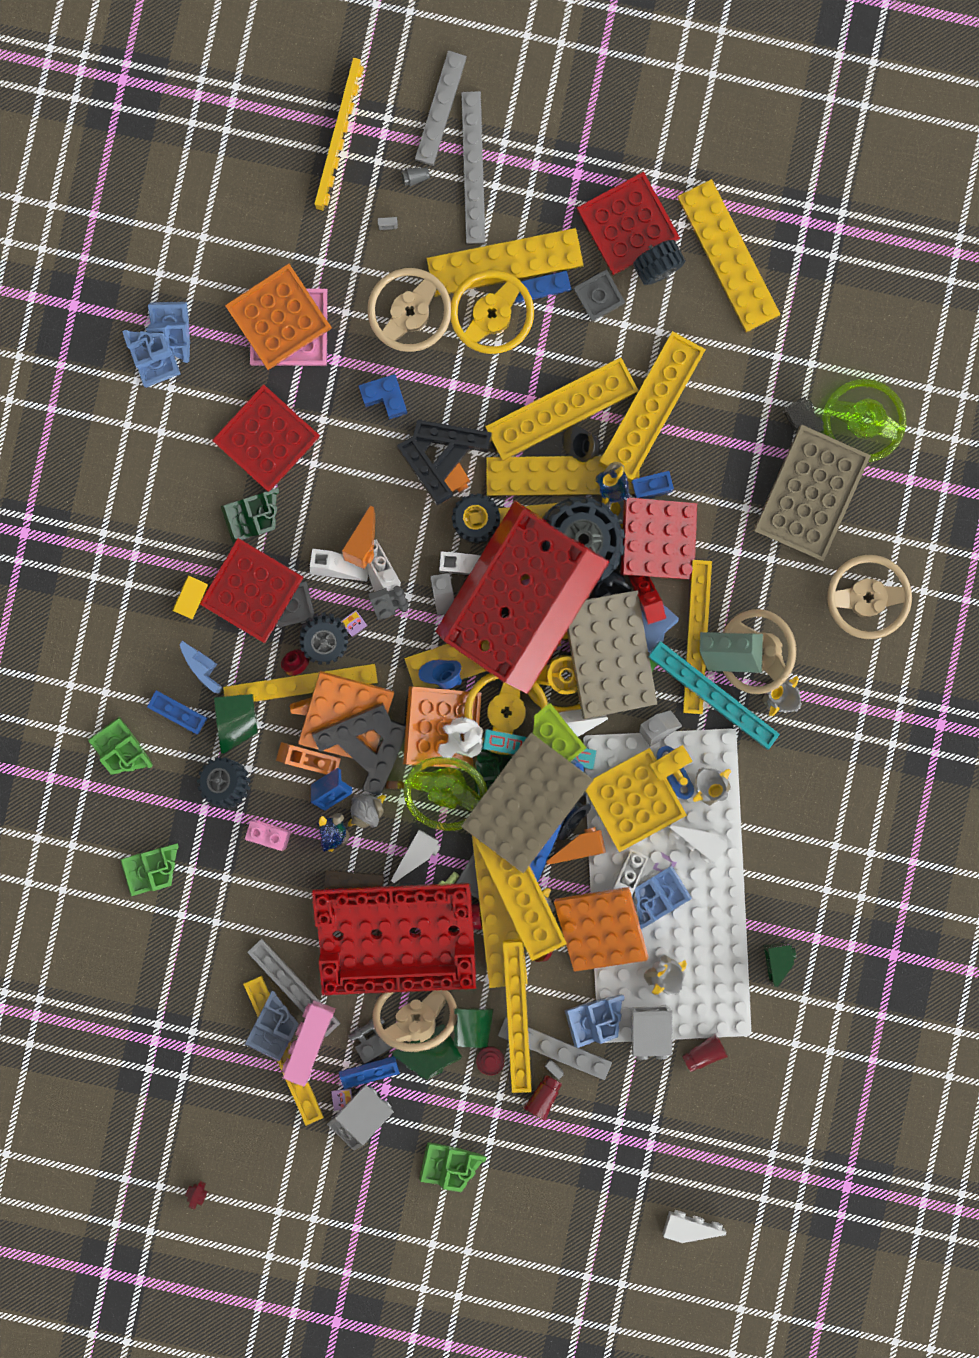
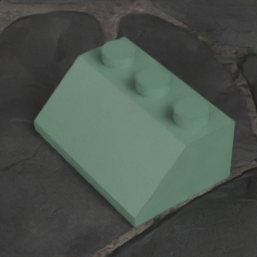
M700 632V653L708 671L762 673L763 634Z

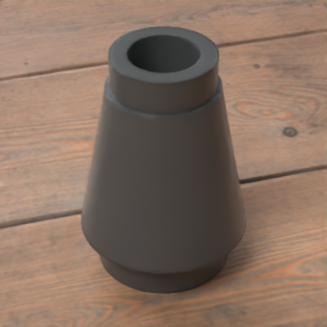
M428 167L405 168V170L401 171L402 183L404 186L411 187L426 179H430Z

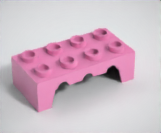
M315 1000L312 1004L306 1006L303 1017L306 1018L305 1022L299 1024L296 1035L299 1036L298 1040H294L289 1050L291 1058H287L281 1071L285 1073L283 1079L305 1087L336 1008Z

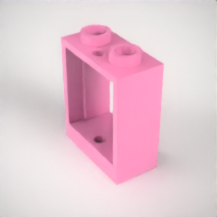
M251 820L245 840L283 851L287 848L291 830L259 820Z

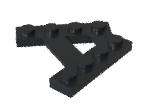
M417 420L413 436L398 444L397 449L435 504L439 505L453 497V492L446 484L445 479L469 450L488 453L492 432ZM432 443L447 445L432 464L425 451Z
M381 703L314 731L312 736L320 752L337 744L368 771L362 790L380 796L405 739L406 725L391 720L384 703ZM374 729L383 738L377 753L367 746L358 735Z

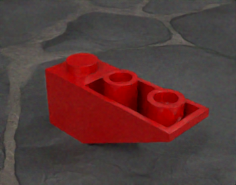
M628 575L633 591H638L640 608L648 625L666 619L662 599L651 578Z

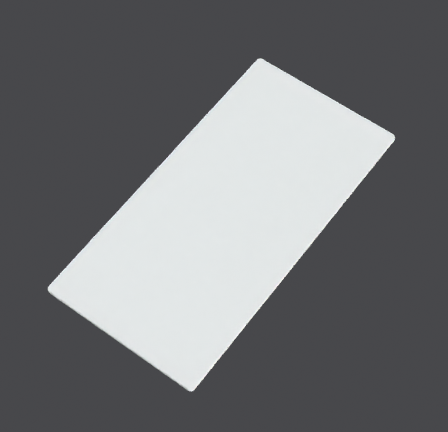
M736 730L674 731L651 747L641 733L584 736L583 744L587 749L597 750L594 768H585V773L591 778L597 777L648 748L651 749L657 760L656 754L661 747L670 746L676 749L683 745L692 759V762L684 766V769L694 786V794L689 799L678 798L687 816L670 825L714 833L729 845L715 864L711 861L708 864L699 857L701 855L696 849L692 851L684 845L686 841L683 838L677 839L670 834L671 829L667 826L627 849L618 852L586 793V804L591 805V810L587 814V828L596 827V831H602L606 853L589 856L591 893L612 889L632 849L648 857L636 887L660 873V871L653 869L655 863H659L657 868L662 871L671 866L672 862L664 859L661 854L662 852L669 856L673 862H677L674 870L692 898L641 929L648 953L647 961L594 968L596 1000L621 994L624 995L620 1012L622 1016L619 1022L618 1038L604 1043L632 1041L631 1008L670 1007L672 1010V1040L710 1038L715 1033L718 1037L750 1036L751 1013ZM702 767L712 768L720 772L726 769L731 770L728 776L731 788L725 800L717 801L712 805H707L702 801L693 802V797L697 794L695 781L698 769ZM682 786L681 792L686 793L687 787ZM634 890L632 899L639 921V915L637 911V898ZM664 954L677 962L684 960L687 962L684 970L685 977L682 982V990L677 995L664 992L653 994L654 985H648L644 979V973L652 968L655 962L660 961V957Z

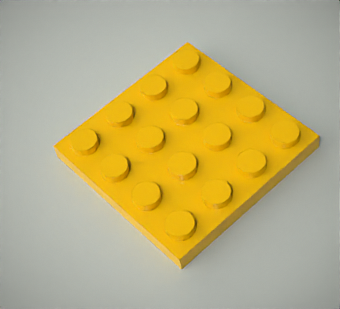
M650 748L593 778L594 780L586 789L588 797L618 852L627 849L687 816L667 778L659 781L651 769L650 764L655 762L656 758Z

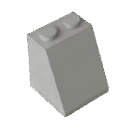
M670 1007L631 1008L632 1055L637 1057V1060H646L648 1056H656V1059H667V1056H672V1010Z
M367 1085L363 1086L327 1123L353 1151L362 1147L394 1112L390 1109L391 1105L386 1100H381L377 1096V1091Z

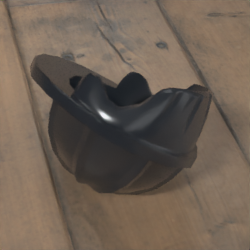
M613 571L608 577L597 582L594 588V595L597 598L607 593L615 595L631 592V588L625 583L624 577L618 571Z

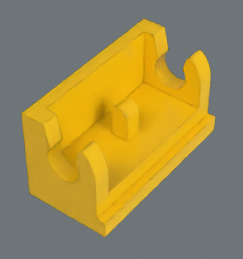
M187 576L172 611L193 619L208 584Z

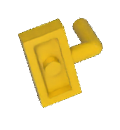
M681 745L651 763L650 767L659 781L673 774L680 785H686L688 780L684 778L679 769L691 763L692 759L684 746Z

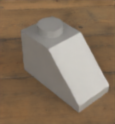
M450 573L431 576L437 615L446 614L454 601Z
M670 710L656 714L642 723L639 732L651 747L682 727V725Z

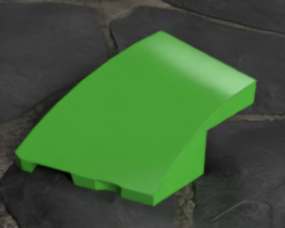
M120 717L88 739L89 743L100 755L99 760L111 775L145 767L151 768L153 766L137 739Z
M178 843L120 859L130 896L171 886Z
M427 1142L419 1180L425 1183L439 1184L444 1190L462 1192L467 1182L472 1179L476 1174L477 1168L482 1162L486 1161L487 1157L468 1150Z

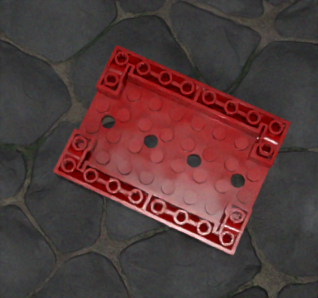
M514 500L435 632L444 642L504 683L528 694L609 561L580 542L569 538L546 523L545 519ZM545 541H549L551 544L547 552H544L542 549V544ZM525 574L530 576V582L527 585L522 583V577ZM505 607L510 610V615L507 618H504L501 614L502 609ZM484 640H487L490 644L487 651H484L481 647Z
M469 883L312 890L315 927H318L320 947L319 969L322 995L476 989V960ZM450 926H457L459 930L451 932L448 928ZM416 927L420 929V932L413 934L410 932V929ZM374 929H379L382 932V934L376 936L373 935L371 931ZM341 931L343 936L335 937L333 932Z

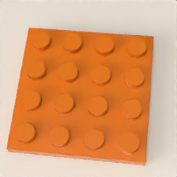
M287 264L225 305L267 370L273 368L332 329L290 264Z
M319 671L298 744L318 749L312 732L381 703H384L387 712H389L394 691ZM374 729L358 735L376 753L381 736ZM338 744L323 750L352 758Z
M409 687L403 764L473 769V757L455 753L450 759H447L438 753L440 744L448 742V733L445 732L443 727L450 725L452 720L456 718H465L464 708L469 691ZM480 692L477 693L472 706V718L478 725L482 694ZM460 733L461 739L464 741V734Z
M629 887L554 900L574 972L648 960V953Z

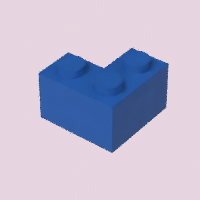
M395 374L359 385L365 407L384 402L389 420L408 414Z

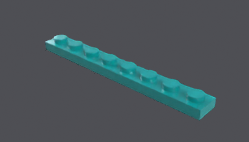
M661 641L656 644L648 655L649 659L765 749L769 750L780 735Z

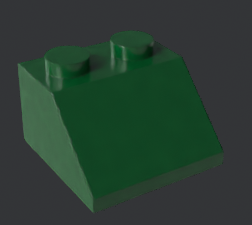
M788 942L763 945L769 982L774 987H778L793 967L794 959H797L795 947H792Z

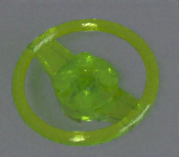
M858 379L840 386L828 399L823 412V429L828 437L835 439L830 424V417L832 416L847 423L848 430L859 438L868 439L878 435L893 440L885 449L870 454L868 462L880 460L891 454L902 441L906 430V412L901 399L890 387L876 380ZM853 388H876L889 396L898 411L899 424L888 417L883 405L874 399L867 398L853 403L839 401L838 398ZM869 415L871 423H865L862 416Z
M442 756L432 757L418 763L407 775L403 787L404 800L411 814L424 825L443 831L463 829L461 826L465 820L456 823H441L429 819L416 808L412 800L411 788L428 792V799L439 806L454 809L457 805H460L471 812L487 792L484 779L474 767L460 759L453 757L443 758ZM437 764L457 766L474 778L479 787L480 796L467 786L463 773L456 768L445 767V769L435 770L434 772L421 771Z

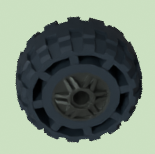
M573 497L563 500L551 507L542 518L546 520V523L575 541H578V538H580L583 545L609 561L597 581L600 582L616 569L624 553L623 538H625V535L619 523L620 520L609 509L610 507L593 498ZM543 542V551H549L551 547L550 542Z

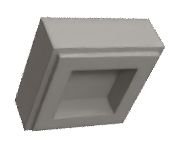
M397 217L378 218L379 229H397Z
M551 1059L546 1061L545 1067L555 1077L560 1079L564 1075L563 1070Z

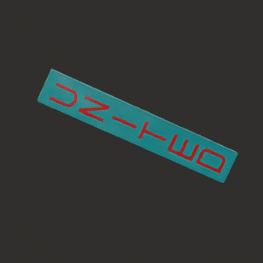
M485 729L482 749L515 755L527 737ZM585 749L573 760L579 761L584 768L593 769L597 750Z

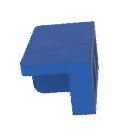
M669 471L631 481L635 498L650 499L670 494L674 490Z
M336 768L311 785V803L324 811L352 794V787L341 781V769Z

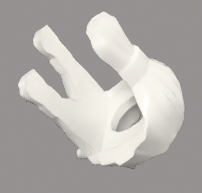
M466 717L456 718L452 720L450 725L443 727L445 732L448 733V742L440 744L438 747V753L443 758L450 759L455 753L472 758L481 752L483 729L474 720ZM460 733L464 734V741H462Z

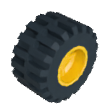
M477 493V495L469 494L467 497L464 496L462 500L456 503V507L452 511L454 529L462 539L470 543L486 542L489 538H492L500 525L498 507L486 495L483 496Z

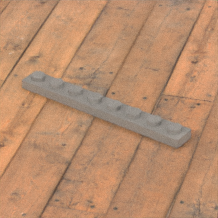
M481 91L462 92L466 245L485 244Z

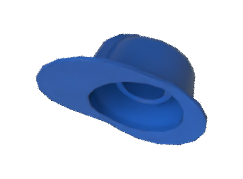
M455 660L429 661L420 668L418 673L420 680L423 682L436 684L445 690L462 683L460 678L461 664Z

